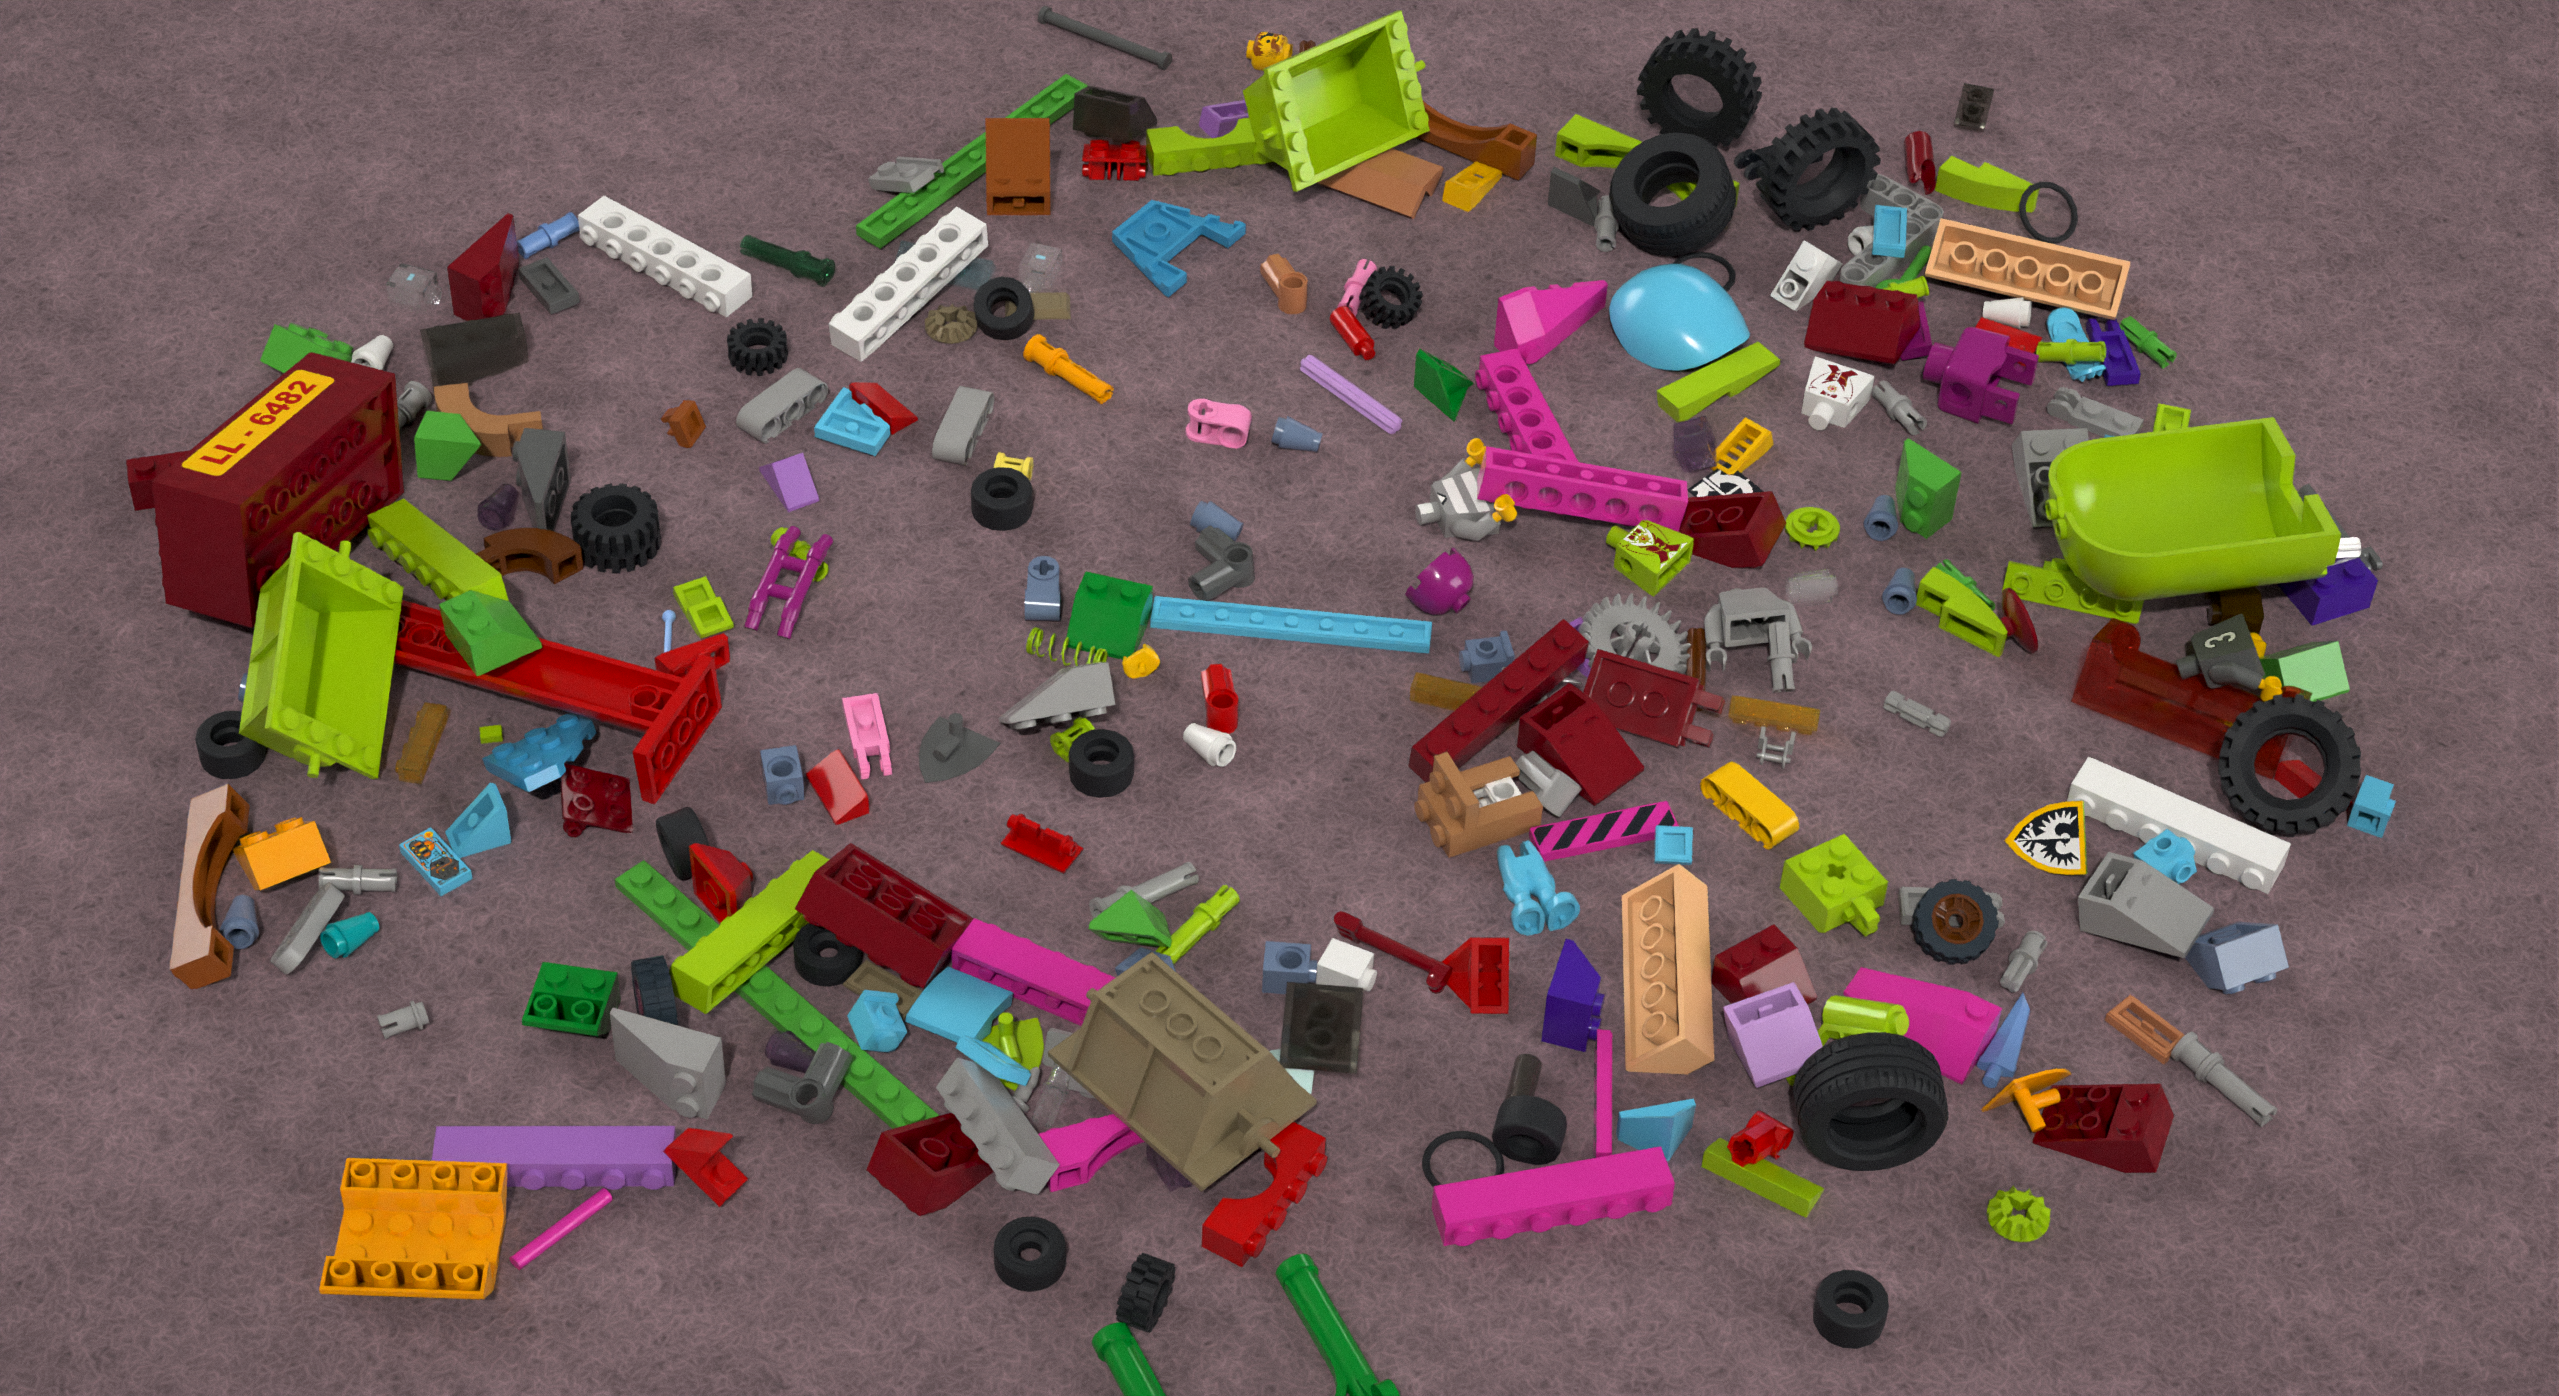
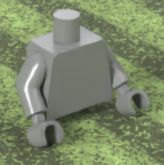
M1734 588L1730 591L1721 592L1718 595V604H1714L1704 619L1706 646L1710 647L1706 653V669L1709 672L1712 661H1718L1722 664V672L1726 669L1727 653L1720 646L1723 644L1725 647L1768 643V625L1773 622H1786L1789 625V634L1792 641L1791 654L1795 655V659L1792 660L1793 663L1797 662L1798 652L1803 653L1806 660H1808L1812 644L1806 638L1801 637L1803 630L1793 604L1778 598L1767 588L1744 590Z

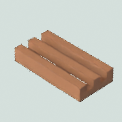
M2131 994L2110 1010L2105 1017L2106 1022L2163 1065L2169 1061L2175 1045L2185 1036ZM2129 1008L2143 1019L2142 1022L2126 1011V1009ZM2154 1029H2157L2159 1032H2161L2163 1035H2165L2173 1042L2170 1044L2168 1041H2166L2164 1038H2162L2160 1035L2154 1032Z

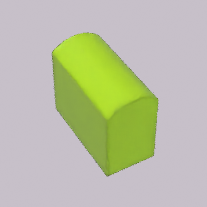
M501 725L479 727L481 744L503 741Z

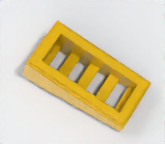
M1476 161L1445 182L1442 201L1469 212L1502 178V171Z
M1745 417L1705 460L1704 465L1713 471L1718 468L1728 475L1734 474L1737 470L1743 472L1774 445L1772 432ZM1748 439L1753 443L1750 445L1745 440ZM1740 446L1746 451L1743 453L1742 451L1736 449V447ZM1731 453L1738 457L1737 461L1727 456V454ZM1721 459L1732 466L1728 469L1717 462Z

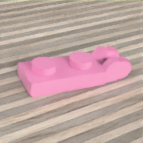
M878 693L842 698V707L853 756L857 758L861 779L870 778V764L867 761V756L879 755L880 757L879 763L883 775H892L889 739Z

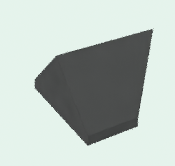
M1553 167L1550 175L1548 205L1594 227L1595 217L1598 215L1597 195L1600 193V190L1567 172Z

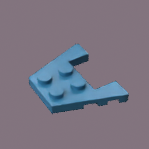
M1151 200L1112 231V242L1165 296L1170 297L1187 283V273L1169 264L1168 261L1200 235H1204L1229 248L1246 234V224L1236 220L1234 225L1220 222V216L1208 214L1205 217L1192 215L1188 208Z

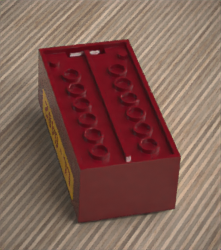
M310 352L152 481V495L154 496L156 513L155 525L158 531L159 556L161 558L163 575L162 586L164 587L166 604L253 628L256 622L260 589L290 557L294 533L300 532L338 552L341 541H350L369 524L367 515L391 505L404 493L395 373Z

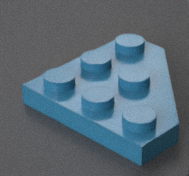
M573 713L562 715L556 720L557 723L552 726L530 730L524 735V739L516 743H504L495 747L492 750V754L482 758L484 765L489 773L527 792L533 791L560 778L565 773L564 763L566 761H574L584 749L583 739H592L596 734L594 724L591 719Z

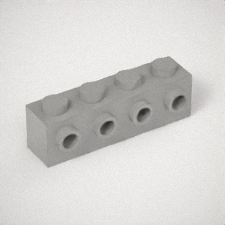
M957 1057L936 1086L945 1100V1107L957 1117L962 1125V1132L975 1143L979 1149L978 1155L990 1165L996 1174V1181L1002 1187L1010 1191L1017 1189L1038 1195L1060 1164L999 1078L979 1064Z

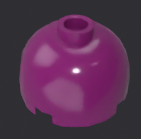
M1452 547L1450 555L1446 551L1443 552L1418 575L1417 578L1421 584L1416 590L1410 585L1405 593L1406 597L1416 607L1430 615H1444L1452 609L1458 613L1471 600L1467 594L1473 586L1474 575L1471 566L1465 558Z

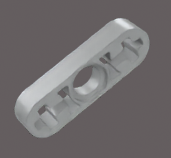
M330 882L322 886L311 898L273 954L270 962L285 975L293 971L304 959L343 901L345 895Z

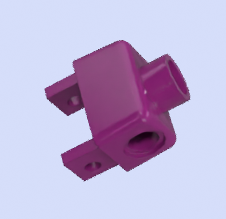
M1967 327L1963 330L1955 347L1934 342L1927 357L1923 379L1940 384L1937 405L1943 412L1979 424L1982 416L2013 424L2016 418L2020 394L1997 386L2002 377L2032 386L2039 355L2010 347V336L1975 327ZM2018 362H2022L2026 366H2021L2018 364ZM1998 400H2002V401H2004L2006 404H2002V403H2000Z

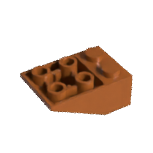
M985 118L987 215H1050V118Z

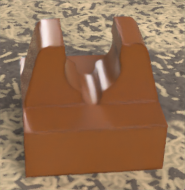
M683 400L679 407L667 409L661 417V421L664 423L668 422L671 427L667 434L674 436L678 445L685 448H691L706 428L696 402L693 400Z

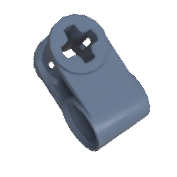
M1048 556L1036 557L1028 566L1027 589H1025V621H1060L1061 590L1059 586V564L1055 559Z

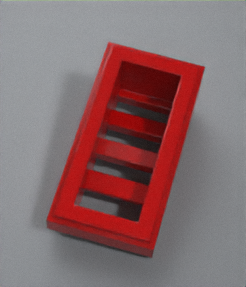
M722 633L662 653L654 658L656 670L684 678L700 654L713 657L715 669L717 670L730 662L728 636Z

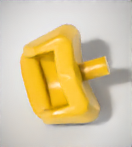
M1143 644L1142 649L1134 652L1128 658L1124 656L1122 661L1125 674L1132 679L1148 676L1160 664L1159 656L1147 644Z

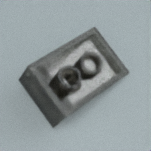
M1287 982L1279 1063L1284 1068L1357 1074L1363 988Z

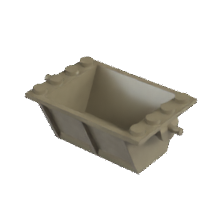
M1153 952L1146 955L1098 991L1091 988L1086 994V997L1091 1002L1081 1028L1048 1051L1049 1058L1201 1192L1259 1147L1270 1157H1277L1280 1149L1270 1139L1315 1106L1317 1101L1293 1079L1270 1051Z

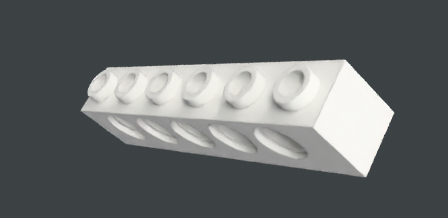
M606 196L601 197L578 215L580 238L587 245L598 247L611 258L622 260L635 271L646 273L659 284L670 286L679 291L683 297L692 298L703 304L711 312L716 311L728 317L752 298L750 273Z
M957 206L948 215L943 216L935 227L917 240L912 248L905 254H901L888 270L879 274L865 291L857 294L842 312L833 316L829 323L831 345L862 362L988 247L986 223Z

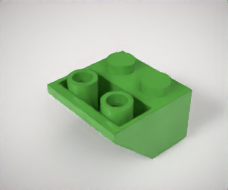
M291 322L288 327L274 324L260 361L285 373L310 352L351 362L353 347L339 340H334L333 342L327 339L328 334L315 328L309 327L307 329Z

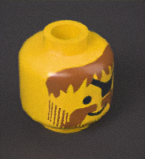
M1259 32L1254 41L1249 40L1246 58L1251 59L1254 69L1263 71L1266 67L1292 57L1293 45L1288 43L1285 35Z

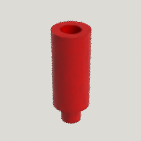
M1341 306L1335 309L1330 315V323L1355 356L1362 355L1365 360L1372 359L1375 356L1373 349L1374 340L1349 307Z

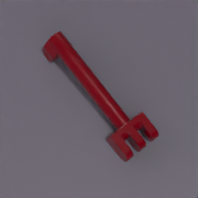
M1340 911L1334 915V922L1342 937L1357 944L1362 941L1428 972L1429 975L1426 982L1429 990L1434 994H1439L1444 990L1453 968L1363 926L1361 919L1346 912Z

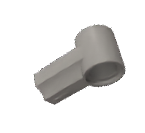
M1534 751L1521 755L1515 763L1520 770V775L1517 778L1527 788L1534 791L1541 804L1547 810L1558 817H1561L1582 790L1581 786L1559 769H1555Z

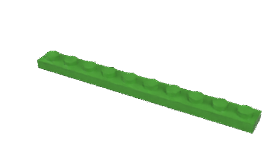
M1065 74L1005 118H1050L1051 125L1090 96L1089 86ZM986 132L942 163L944 172L933 173L935 178L915 193L901 192L857 224L856 235L881 249L986 172Z

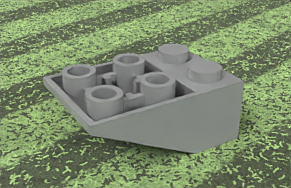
M2087 428L2021 431L2012 443L2015 472L2033 528L2053 527L2052 520H2048L2045 511V502L2049 499L2048 474L2050 465L2056 456L2065 449L2088 441Z
M1096 662L1060 669L998 718L999 722L1008 723L1010 729H1022L1037 726L1036 719L1044 718L1045 723H1055L1071 720V713L1079 711L1080 717L1107 713L1106 706L1116 705L1109 663Z
M2111 852L2106 854L2078 896L2080 931L2182 958L2187 956L2214 913V907L2143 860Z

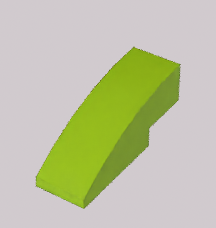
M1951 156L1939 168L1935 191L1978 206L2020 212L2019 204L2022 194L2033 184L1987 162H1984L1978 168ZM2039 189L2033 191L2028 197L2026 212L2032 213L2035 210Z
M1933 566L1919 583L1916 605L1939 616V628L2000 658L2003 654L2008 632L2000 619L1968 587Z

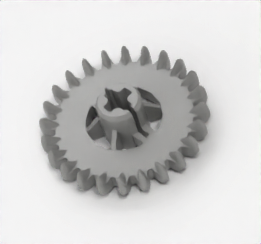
M1618 593L1615 595L1611 605L1609 598L1604 597L1600 606L1598 603H1594L1590 611L1584 615L1579 632L1589 641L1585 658L1590 659L1588 663L1590 668L1592 667L1597 649L1616 654L1614 651L1616 649L1618 655L1626 657L1640 633L1642 636L1637 641L1629 658L1685 674L1687 659L1691 656L1687 654V649L1691 644H1683L1688 636V632L1676 634L1681 625V620L1676 621L1674 624L1667 623L1672 613L1671 610L1662 616L1658 615L1660 602H1657L1648 610L1646 607V596L1636 606L1633 602L1634 596L1632 593L1627 597L1625 604L1621 602V596ZM1616 630L1620 636L1610 639L1611 634ZM1649 652L1657 653V657L1653 662H1651Z

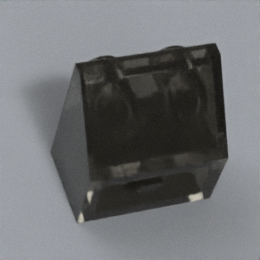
M1090 85L1074 94L1073 130L1084 132V135L1088 137L1104 136L1112 138V141L1115 143L1125 144L1144 134L1147 129L1157 125V118L1144 97Z

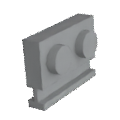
M898 156L896 158L897 163L887 162L880 165L877 169L878 171L870 176L868 181L874 190L915 193L935 178L933 173H942L944 168L940 159Z

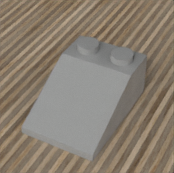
M612 1008L610 1020L616 1061L672 1110H676L684 1117L693 1118L697 1116L708 1120L726 1086L721 1037Z

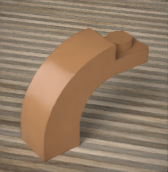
M468 383L434 387L437 412L461 414L482 444L475 454L491 457L512 456L511 447H514L515 441H520L524 428L543 430L540 411L511 415H491L478 410L471 403Z

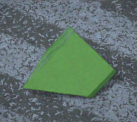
M426 411L414 437L418 478L452 481L482 445L461 414Z
M1130 890L1090 921L1088 928L1103 940L1168 948L1171 947L1172 943L1164 913L1133 890Z

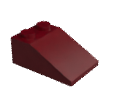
M507 213L447 267L454 315L483 329H486L494 321H498L503 317L519 267L514 216Z
M1773 491L1689 497L1679 532L1694 538L1692 555L1730 568H1756L1763 566L1784 529L1786 521Z
M947 1113L881 1132L866 1169L879 1181L882 1187L891 1191L906 1205L907 1209L918 1216L947 1208L994 1172L990 1165L978 1155L979 1149L972 1139L962 1132V1125L953 1113Z

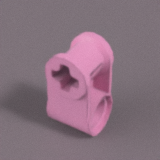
M1196 399L1189 403L1188 415L1190 423L1186 426V436L1190 440L1236 449L1245 445L1252 420V415L1246 407L1237 404L1213 402L1207 399ZM1203 408L1205 409V415H1202ZM1198 426H1202L1201 434L1198 433Z

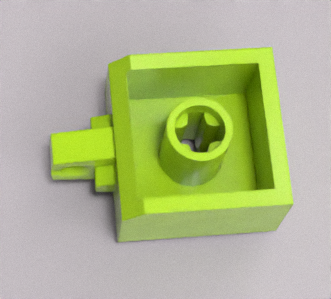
M1845 834L1784 861L1780 889L1819 933H1825L1846 922H1850L1864 936L1878 930L1877 925L1880 922V916L1875 909L1884 905L1888 881Z

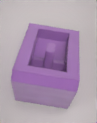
M803 453L759 467V471L788 512L819 501Z

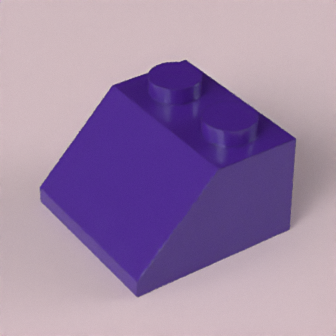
M2360 558L2336 559L2334 565H2328V574L2323 578L2277 584L2310 625L2313 626L2370 608L2378 579Z
M1565 939L1547 993L1541 1041L1586 1053L1589 1040L1596 1041L1597 1029L1601 1028L1602 1019L1596 1016L1600 1017L1605 994L1599 993L1600 975L1576 943L1570 939Z

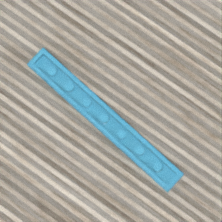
M1155 596L1150 628L1429 653L1432 622Z

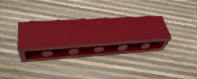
M1562 619L1414 744L1411 748L1408 767L1425 783L1430 782L1434 756L1448 752L1459 769L1578 668L1585 660L1589 641L1565 619Z

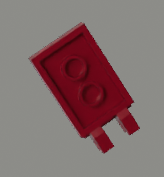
M1597 649L1583 693L1598 704L1616 730L1674 748H1679V745L1685 747L1686 741L1710 748L1714 737L1712 731L1692 725L1697 708L1699 707L1721 715L1725 704L1722 696L1703 691L1704 686L1700 685L1701 681L1698 678L1601 649Z

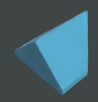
M490 782L445 831L453 852L459 858L511 843L507 810L494 783Z
M1694 1099L1621 1111L1618 1116L1617 1138L1619 1141L1638 1150L1661 1146L1668 1163L1692 1128L1696 1107Z

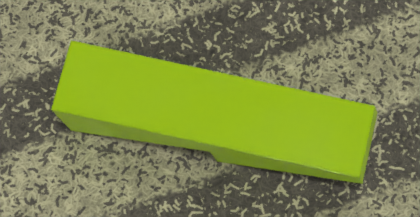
M1756 342L1658 389V406L1676 422L1681 424L1723 395L1727 394L1731 398L1739 394L1778 367L1780 359L1760 342Z

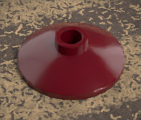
M2011 588L2004 589L2001 599L2003 617L1999 619L2008 631L2006 638L2013 636L2017 643L2031 654L2037 652L2038 639L2028 611L2019 596Z

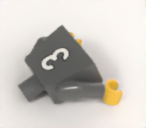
M2243 614L2236 615L2194 634L2191 637V641L2196 653L2176 660L2182 680L2203 673L2208 688L2213 689L2233 683H2238L2252 690L2260 688L2262 689L2260 698L2264 702L2273 699L2274 695L2282 694V683L2278 677L2268 676L2262 679L2265 673L2259 658L2264 656L2267 644L2259 634L2249 632Z

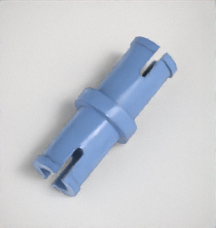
M569 212L550 224L543 223L538 226L537 231L517 240L518 253L527 259L548 246L550 248L557 246L559 240L580 231L578 219L572 212Z

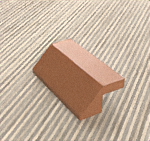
M1391 148L1316 184L1414 219L1424 195L1432 196L1444 168Z

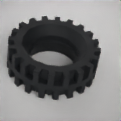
M1692 28L1687 36L1684 35L1682 30L1676 31L1671 39L1666 36L1659 46L1655 48L1638 77L1641 83L1637 87V95L1644 96L1639 105L1641 110L1650 111L1651 114L1647 118L1649 123L1654 124L1657 122L1662 127L1659 132L1660 134L1687 133L1708 140L1709 143L1714 144L1715 147L1718 146L1719 142L1724 147L1730 145L1734 137L1738 139L1741 136L1762 98V92L1757 91L1762 83L1761 77H1753L1752 75L1757 67L1754 61L1746 63L1743 59L1747 52L1743 48L1738 51L1730 47L1732 40L1727 37L1724 42L1715 39L1716 32L1710 30L1706 36L1700 35L1699 29ZM1690 74L1706 80L1719 93L1723 103L1722 109L1717 112H1706L1689 105L1675 92L1672 78L1676 75Z
M1831 107L1827 114L1821 108L1816 110L1814 117L1810 118L1807 114L1800 116V123L1796 126L1787 125L1785 127L1787 133L1781 139L1778 137L1773 139L1772 144L1774 148L1772 151L1764 152L1762 159L1766 162L1765 166L1758 167L1757 174L1761 177V180L1756 182V187L1761 191L1760 197L1787 226L1791 225L1794 230L1798 231L1802 226L1807 231L1814 230L1815 225L1818 223L1826 226L1829 225V220L1834 217L1838 220L1845 217L1843 211L1850 206L1854 209L1858 205L1856 202L1857 198L1861 194H1868L1869 188L1867 184L1869 180H1876L1878 175L1873 168L1881 163V158L1876 154L1880 151V148L1874 142L1875 139L1848 112L1844 110L1841 113L1837 108ZM1835 148L1831 161L1818 176L1804 184L1797 185L1798 179L1814 160Z
M2282 694L2274 695L2271 700L2265 702L2259 700L2253 703V707L2245 713L2241 712L2236 717V721L2231 728H2228L2220 750L2218 764L2223 795H2226L2231 809L2235 813L2238 812L2245 819V823L2251 827L2255 825L2271 835L2273 833L2286 834V837H2294L2295 834L2302 833L2310 835L2316 833L2317 829L2325 825L2329 826L2335 822V819L2349 806L2361 775L2360 746L2357 747L2354 738L2355 733L2351 727L2348 728L2343 722V716L2337 710L2332 712L2324 706L2325 702L2318 699L2316 702L2304 699V695L2296 694L2295 697H2282ZM2288 734L2304 737L2314 744L2322 756L2324 766L2322 780L2315 790L2302 798L2291 800L2274 797L2264 790L2256 778L2254 767L2257 752L2265 742L2276 736Z

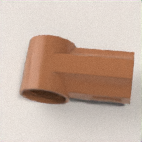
M1279 253L1268 256L1267 260L1260 266V273L1278 297L1279 309L1287 314L1303 312L1307 307V277L1302 273L1295 272L1288 260L1282 258Z

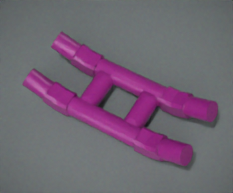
M790 526L785 534L780 536L758 588L752 595L744 625L745 628L758 631L761 617L764 615L770 596L786 600L777 636L786 639L791 638L794 625L802 608L801 605L816 571L821 566L828 549L833 544V539L830 535L823 534L812 545L806 560L789 556L795 542L801 535L799 528ZM781 569L800 573L794 588L775 584Z

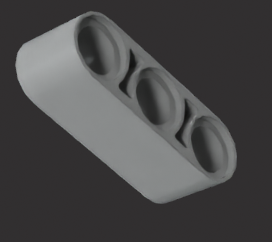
M796 368L745 404L738 413L736 419L737 427L762 443L767 444L770 437L775 438L792 425L791 422L793 420L798 421L816 408L815 404L824 402L828 394V386L802 368Z
M959 386L936 433L932 448L933 459L967 466L968 462L965 461L967 458H971L979 441L976 440L977 435L981 436L989 419L986 416L992 413L994 406L993 392Z

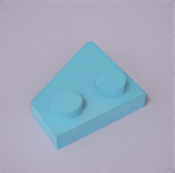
M843 387L815 425L814 433L816 438L876 456L890 436V425L881 417L874 415L872 409L865 403L859 405L852 399V392Z

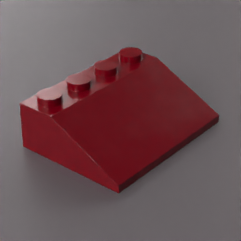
M852 843L848 844L814 872L795 907V910L802 913L804 919L810 924L818 927L823 926L834 933L836 939L841 943L857 947L865 952L873 963L891 968L899 973L900 978L904 982L912 986H920L921 988L926 987L936 977L952 956V947L974 919Z

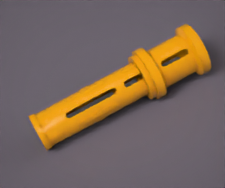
M1037 334L1033 336L1026 344L1023 351L1024 359L1028 362L1034 361L1042 366L1046 374L1062 377L1068 383L1092 397L1099 404H1103L1112 397L1113 393L1111 391L1114 390L1113 386L1069 359L1064 349L1053 347L1047 343L1043 335Z

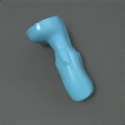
M1526 840L1520 844L1519 857H1515L1509 845L1498 847L1497 861L1504 882L1503 890L1508 899L1515 904L1511 911V921L1517 932L1526 936L1539 934L1544 929L1545 921L1550 931L1562 929L1578 917L1580 905L1577 899L1569 892L1556 894L1554 878L1549 873L1542 856L1531 841ZM1531 895L1537 897L1540 904L1532 900Z

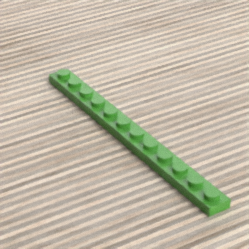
M645 860L615 879V886L619 891L688 951L695 947L700 938L708 936L719 927V924ZM766 965L734 990L812 1059L820 1044L826 1042L838 1045L849 1052L853 1060L840 1084L892 1129L939 1116L867 1052L861 1050L860 1046Z

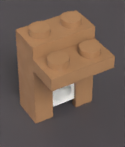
M1448 752L1434 756L1430 782L1419 785L1418 801L1415 802L1414 807L1418 819L1421 822L1426 821L1430 827L1431 838L1435 846L1442 847L1448 858L1527 833L1531 827L1541 826L1543 805L1534 791L1521 794L1513 782L1512 778L1519 776L1520 770L1511 756L1460 772Z

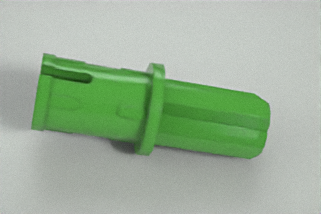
M2131 316L2121 321L2119 325L2121 330H2124L2127 339L2137 346L2139 353L2144 352L2162 369L2170 365L2166 362L2167 359L2172 363L2174 362L2177 353L2160 341L2155 331H2148Z

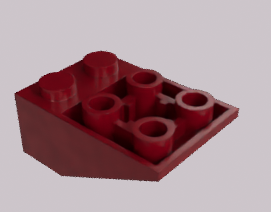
M1568 683L1520 717L1517 747L1526 754L1531 751L1538 753L1555 769H1559L1573 779L1582 788L1579 795L1593 806H1596L1644 771L1643 764L1598 704L1571 683Z
M2161 1083L2051 1085L2050 1089L2055 1088L2058 1090L2060 1102L2044 1107L2041 1116L2046 1127L2035 1132L2033 1144L2124 1173L2157 1172L2174 1118Z

